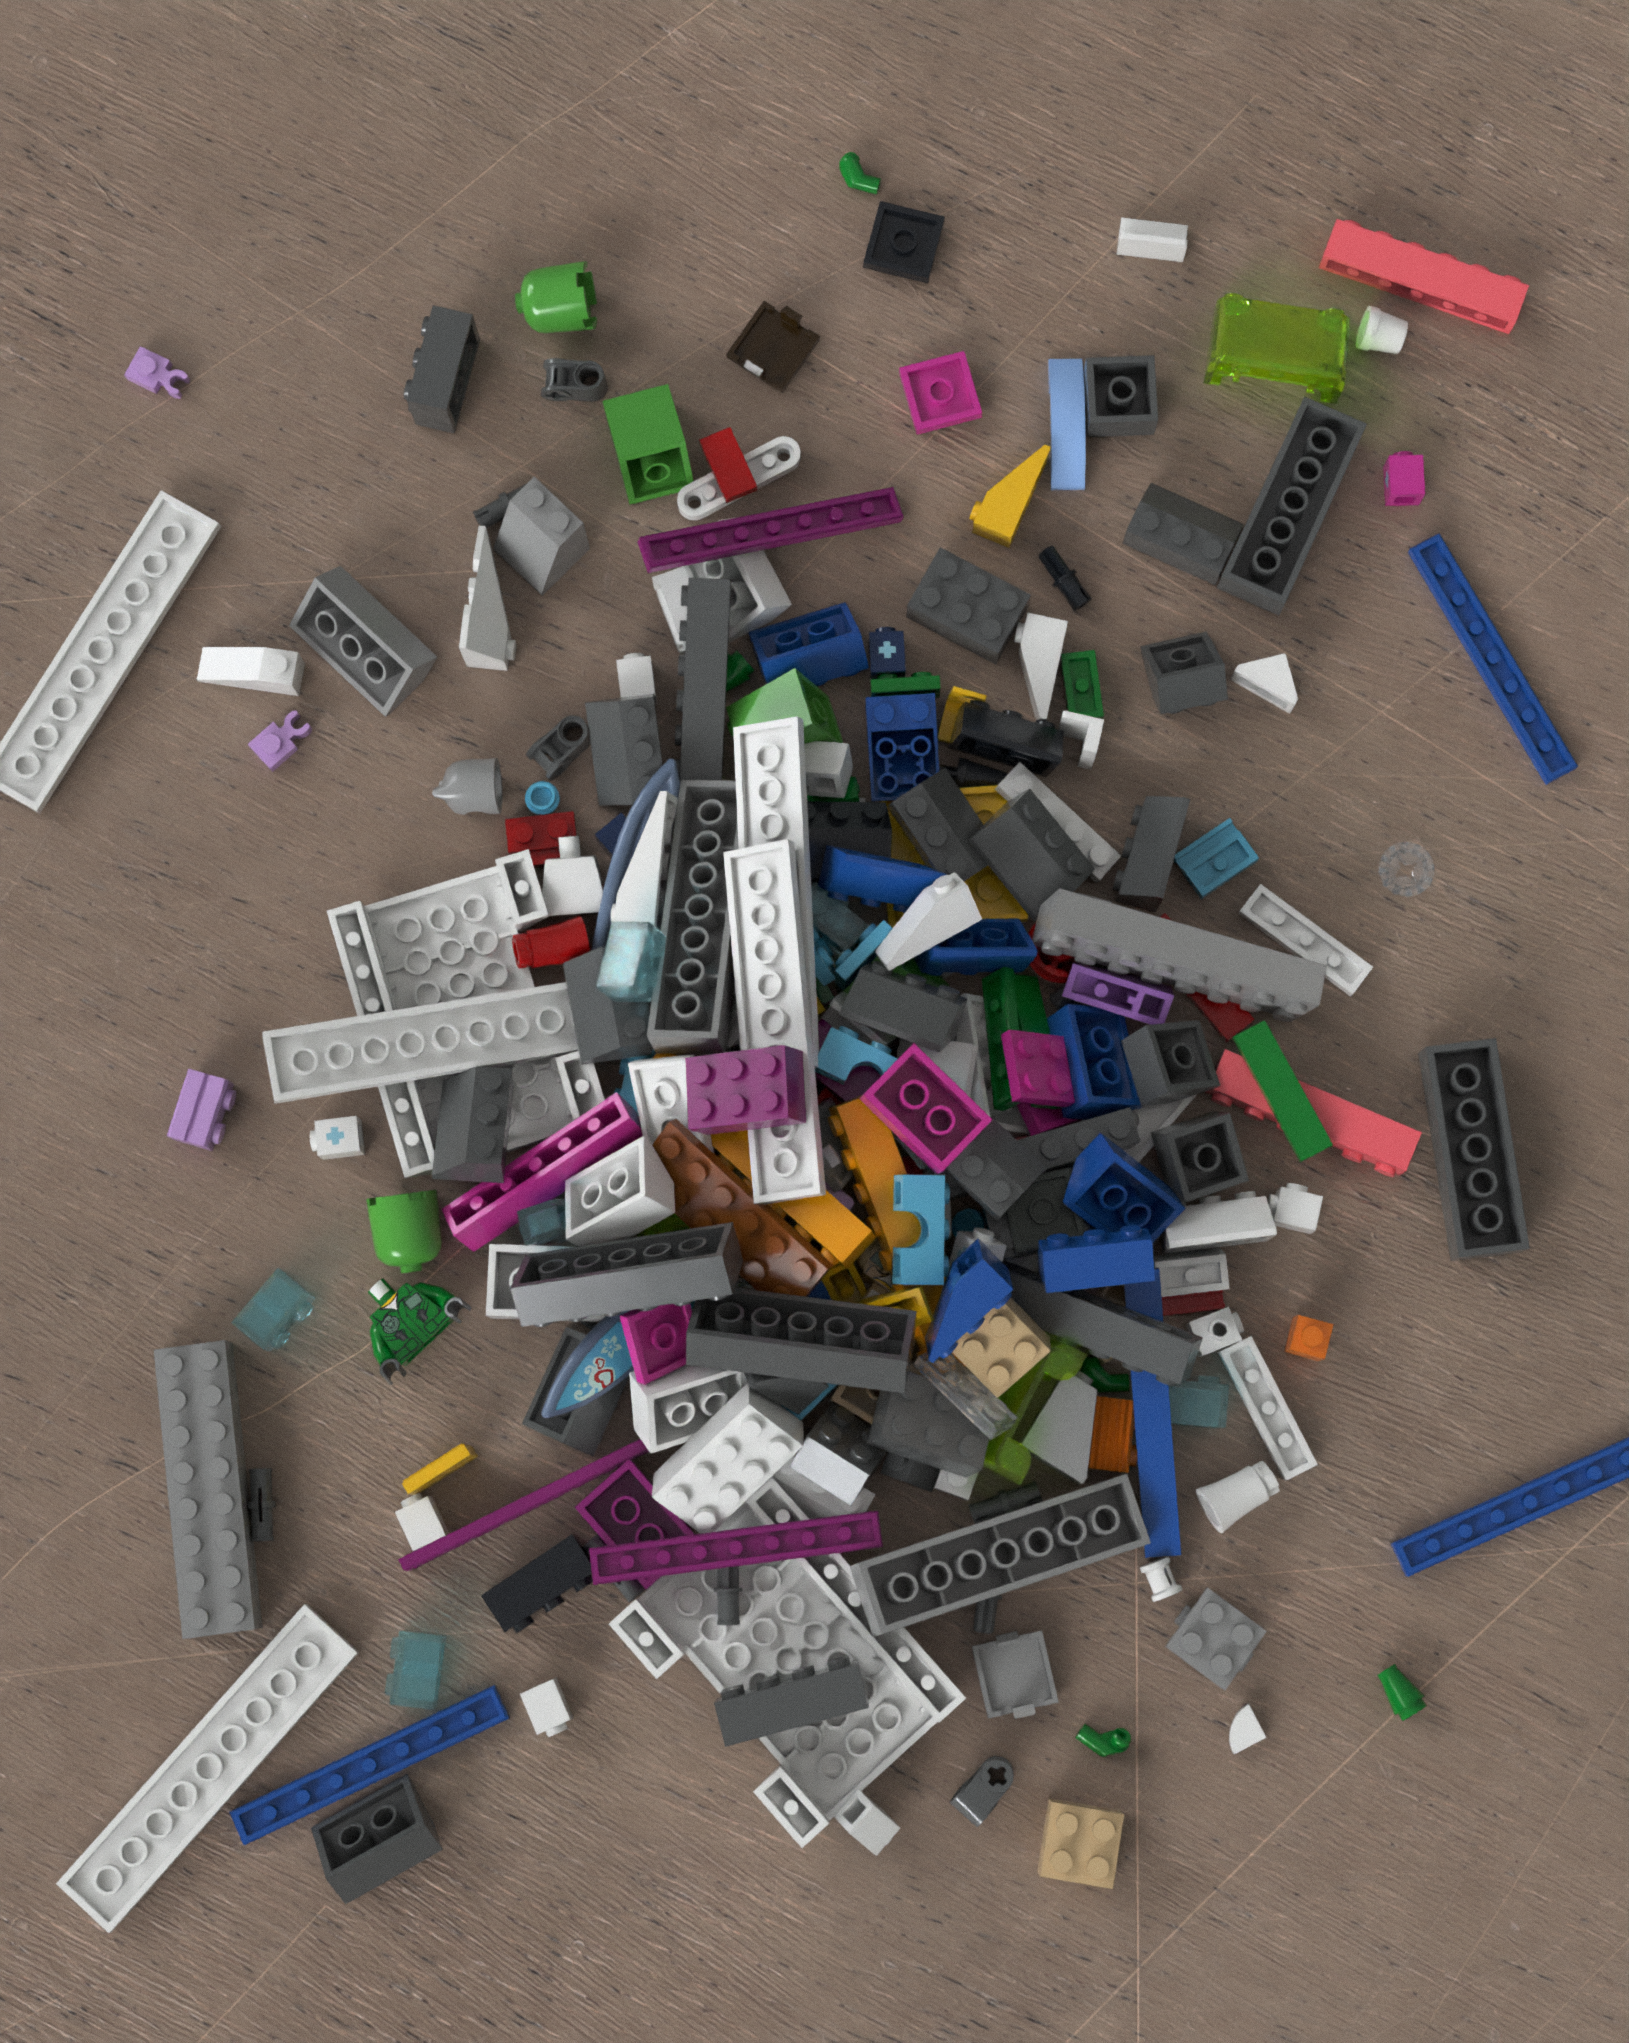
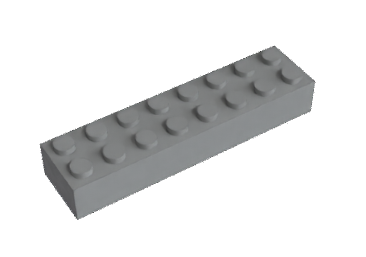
M680 781L647 1038L655 1053L698 1055L726 1053L734 990V970L723 852L739 849L736 781Z
M1061 888L1040 905L1032 940L1035 946L1041 947V951L1048 955H1069L1075 957L1074 960L1083 965H1095L1097 963L1107 966L1108 971L1115 974L1127 975L1132 973L1141 976V980L1146 983H1167L1174 985V989L1178 992L1186 994L1202 993L1207 995V999L1217 1003H1227L1230 1001L1240 1004L1242 1010L1254 1013L1265 1011L1272 1013L1274 1019L1284 1022H1292L1319 1006L1327 965Z
M222 1340L155 1349L154 1360L182 1639L263 1628L254 1542H251L250 1509H247L249 1493L233 1343Z
M1124 1474L850 1566L872 1636L875 1637L1145 1546L1151 1542L1128 1475Z

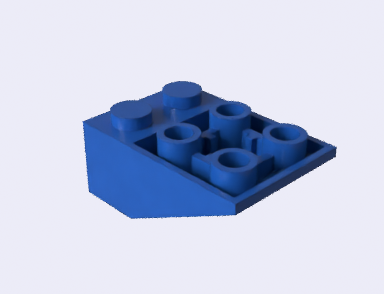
M935 693L866 697L865 715L871 802L896 800L939 772Z
M979 1238L951 1263L949 1273L933 1313L934 1320L930 1322L925 1336L928 1360L931 1363L939 1357L944 1359L949 1356L957 1347V1340L966 1332L968 1334L975 1332L983 1324L984 1316L992 1308L996 1310L1001 1308L1012 1296L1010 1292L1013 1290L1008 1268Z

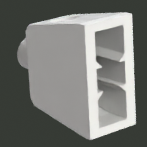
M579 836L558 837L560 858L546 859L544 865L542 895L549 916L599 912L604 885L596 855L581 856Z

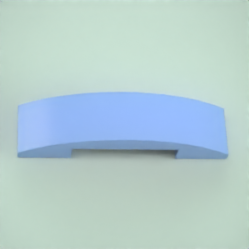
M1048 359L1051 490H1085L1086 430L1082 359Z

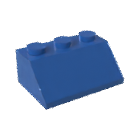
M846 602L748 632L765 685L794 668L816 686H821L828 680L841 676L856 675L861 670L869 668L861 632Z
M827 845L818 886L827 890V897L848 901V897L851 895L861 897V904L880 908L882 902L894 904L893 910L905 913L923 889L932 885L937 878L946 875V873L923 864Z
M982 919L915 956L914 959L921 973L934 976L942 975L944 972L975 975L977 972H995L1002 967L1012 968L1014 972H1023L1036 958L1037 948L1020 919Z
M1067 1004L1047 1018L1050 1035L1064 1037L1075 1099L1074 1104L1061 1108L1063 1118L1088 1120L1129 1107L1131 1111L1143 1107L1141 1106L1121 1042L1122 1039L1129 1036L1124 1016L1094 1006Z
M1101 1132L1076 1158L1063 1199V1203L1096 1229L1109 1233L1118 1232L1124 1226L1137 1225L1142 1229L1147 1228L1152 1238V1243L1186 1209L1170 1186Z
M1137 1225L1121 1227L1118 1232L1105 1233L1104 1230L1094 1229L1085 1231L1082 1236L1069 1237L1067 1234L1059 1233L1049 1235L1047 1240H1038V1271L1046 1293L1155 1281L1152 1238L1147 1228L1142 1229Z

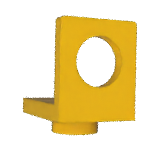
M954 686L946 699L937 734L938 741L950 743L958 710L964 702L970 703V700L985 702L987 695Z

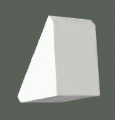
M1285 653L1239 664L1230 679L1289 714L1298 701Z

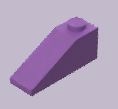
M1073 962L1062 997L1153 1025L1165 1023L1174 993L1169 985L1146 983L1137 975H1119L1108 971V969Z

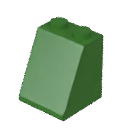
M668 384L602 401L629 505L678 493L684 486L694 481L685 438Z
M796 668L726 707L730 720L727 722V726L733 738V727L798 716L803 719L804 744L813 741L843 743L829 696Z

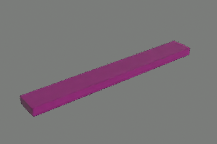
M894 487L641 536L639 537L638 545L647 572L652 573L900 523L904 516Z
M641 1439L630 1443L398 1559L403 1571H412L620 1467L628 1459L634 1460L649 1451Z
M870 1511L589 1548L593 1585L880 1548L883 1547L879 1512Z

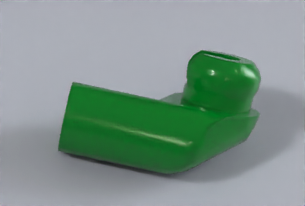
M854 152L846 153L839 161V170L847 186L877 195L881 178L864 174L859 163V156Z
M1088 1356L1082 1360L1080 1372L1093 1380L1090 1386L1097 1389V1392L1129 1391L1128 1373L1108 1374L1100 1365L1097 1357Z
M1086 1723L1083 1724L1075 1736L1078 1741L1101 1757L1122 1753L1128 1749L1131 1742V1735L1124 1728H1117L1099 1734Z

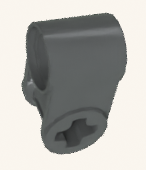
M550 358L546 359L543 363V368L546 370L545 387L541 389V396L547 400L594 402L602 399L607 393V380L602 367L597 362ZM589 377L598 378L594 385L587 386L583 384Z
M579 716L565 717L551 731L538 739L529 748L526 756L530 760L534 759L547 772L546 777L548 780H554L591 744L587 724ZM578 727L583 730L581 738L577 741H568L566 739L567 732L570 729ZM545 754H548L552 758L553 762L550 761Z
M1002 1756L989 1757L974 1775L959 1788L949 1803L976 1827L980 1826L1013 1783L1014 1774L1011 1764ZM1001 1766L1004 1767L1003 1774L1005 1780L1002 1782L996 1779L994 1782H991L989 1768L993 1767L997 1770Z

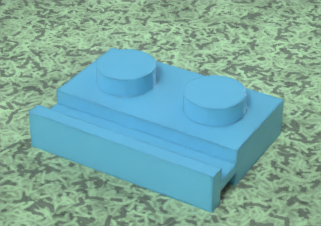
M1231 818L1175 854L1174 863H1177L1182 874L1200 899L1259 860V857L1247 840L1233 825Z

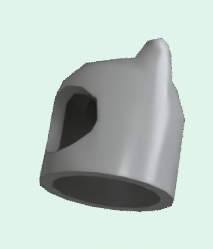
M498 758L453 762L446 769L443 780L439 782V786L433 789L432 795L435 798L444 799L449 808L457 814L465 815L468 812L476 811L486 814H501L503 788Z

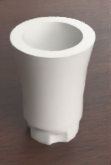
M1260 1461L1252 1467L1247 1466L1224 1479L1196 1489V1495L1209 1521L1218 1532L1223 1533L1237 1520L1268 1501L1270 1496L1275 1495L1280 1490L1273 1472L1264 1461Z

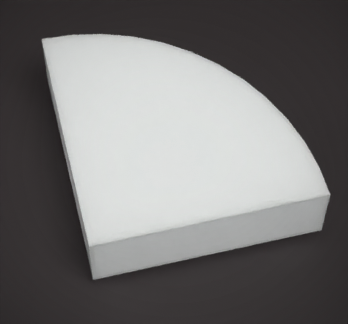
M1249 1704L1243 1706L1236 1713L1230 1727L1229 1744L1233 1754L1266 1738Z

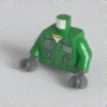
M384 1278L379 1280L368 1291V1294L380 1305L370 1316L373 1324L369 1332L373 1354L380 1365L379 1371L381 1376L389 1385L393 1384L391 1375L394 1372L399 1371L403 1377L406 1376V1370L401 1365L407 1366L454 1321L459 1324L462 1323L457 1317L459 1310L466 1308L471 1311V1306L462 1299L455 1297L443 1287L423 1282L413 1286L405 1283L400 1289L395 1291Z

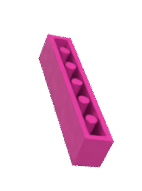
M617 1092L505 1166L504 1183L481 1182L442 1208L441 1210L453 1236L475 1252L565 1192V1180L642 1137L639 1116L636 1110Z

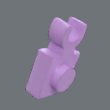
M141 346L124 374L128 381L156 394L160 387L163 386L171 397L180 399L182 394L178 389L173 388V384L178 380L188 384L190 382L188 375L184 371L178 369L170 371L172 367L170 360Z
M296 710L286 716L284 725L281 728L272 722L248 743V746L272 772L298 750L293 741L307 737L312 731L308 723L300 729L293 728L294 722L301 717Z

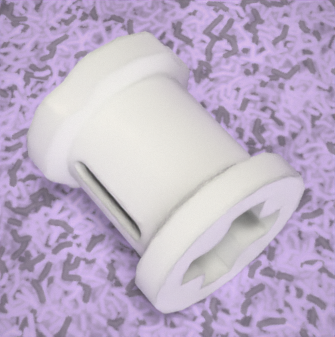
M1169 1556L1140 1567L1141 1573L1146 1574L1153 1595L1151 1599L1153 1602L1183 1590L1181 1585H1177L1169 1567Z

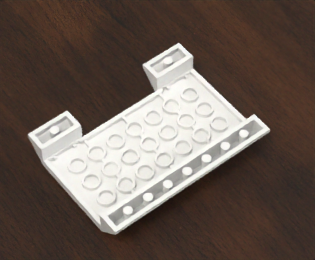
M529 849L495 859L497 866L364 906L361 901L328 910V918L357 1016L535 987L530 968L519 969L517 967L512 948L514 934H519L549 916ZM579 1050L559 1057L555 1056L495 1067L512 1068L514 1091L507 1152L544 1141L605 1100L594 1063L581 1065ZM460 1073L378 1086L404 1178L432 1174L443 1080Z
M772 1477L714 1532L809 1520V1518ZM839 1553L739 1566V1587H743V1591L739 1592L740 1625H717L718 1596L717 1592H714V1588H717V1569L662 1576L609 1623L612 1629L656 1679L684 1654L690 1658L719 1693L723 1689L743 1684L744 1690L756 1688L757 1680L778 1675L780 1681L793 1678L791 1674L793 1670L814 1665L815 1671L828 1668L827 1663L829 1660L849 1656L850 1662L858 1660L869 1701V1708L759 1738L779 1761L780 1765L753 1792L801 1848L830 1823V1820L857 1789L860 1791L865 1789L937 1722L940 1723L966 1699L904 1627L875 1637L872 1636L850 1565Z

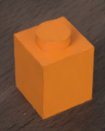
M1301 1315L1293 1317L1284 1352L1315 1361L1324 1360L1334 1324Z

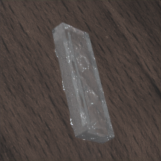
M926 1351L914 1363L913 1366L990 1440L1010 1429L1018 1417L991 1393L976 1376L970 1373L952 1353L944 1359L939 1357L931 1363L928 1360Z

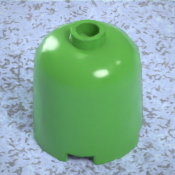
M581 261L538 268L524 276L521 284V293L515 294V303L518 314H524L526 322L533 330L538 333L592 330L596 328L597 317H591L590 305L597 304L592 272H585V269L588 268V262Z
M437 1190L366 1199L374 1250L377 1258L383 1264L394 1267L400 1266L401 1273L422 1271V1263L429 1262L438 1256L441 1250L442 1237Z

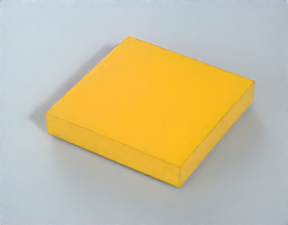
M461 1443L404 1479L402 1485L408 1494L416 1495L422 1493L477 1458L478 1455L471 1445Z

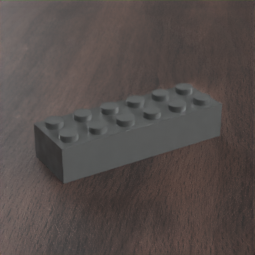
M1304 396L1221 576L1217 589L1278 616L1280 615L1367 423Z
M1496 1038L1425 1047L1418 1053L1450 1261L1521 1253L1530 1249Z
M730 1222L527 1254L520 1265L510 1290L521 1327L530 1325L545 1327L556 1321L569 1320L571 1322H578L595 1315L603 1314L604 1316L611 1317L628 1310L650 1311L658 1306L667 1304L683 1306L694 1300L709 1298L716 1301L724 1299L729 1295H733L742 1267L743 1257L734 1224Z
M735 1288L733 1295H729L721 1300L713 1301L709 1298L695 1300L686 1332V1365L905 1393L915 1344L917 1311Z

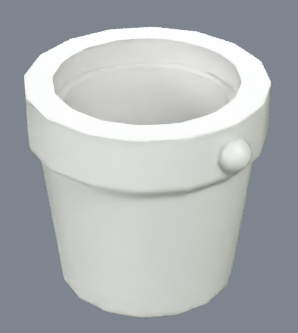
M1368 306L1358 329L1356 348L1365 351L1374 350L1398 354L1405 341L1408 321L1385 313L1380 308Z

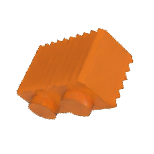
M1096 1397L1088 1469L1129 1473V1466L1136 1467L1137 1449L1136 1445H1132L1133 1430L1135 1431L1133 1400Z

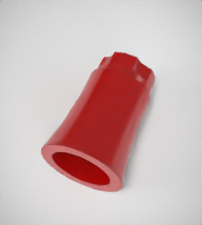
M581 916L550 926L526 930L525 933L514 934L512 939L515 962L519 969L530 966L537 968L559 965L590 952L587 931Z

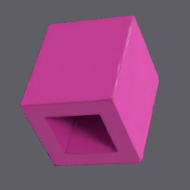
M1399 451L1389 455L1383 466L1385 506L1419 505L1425 496L1423 455H1413L1410 451Z

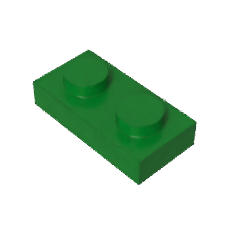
M1095 650L1061 654L1060 663L1067 711L1103 719L1104 712Z
M916 672L911 677L898 678L896 674H881L877 676V679H871V697L935 693V698H940V675L932 676L931 672Z

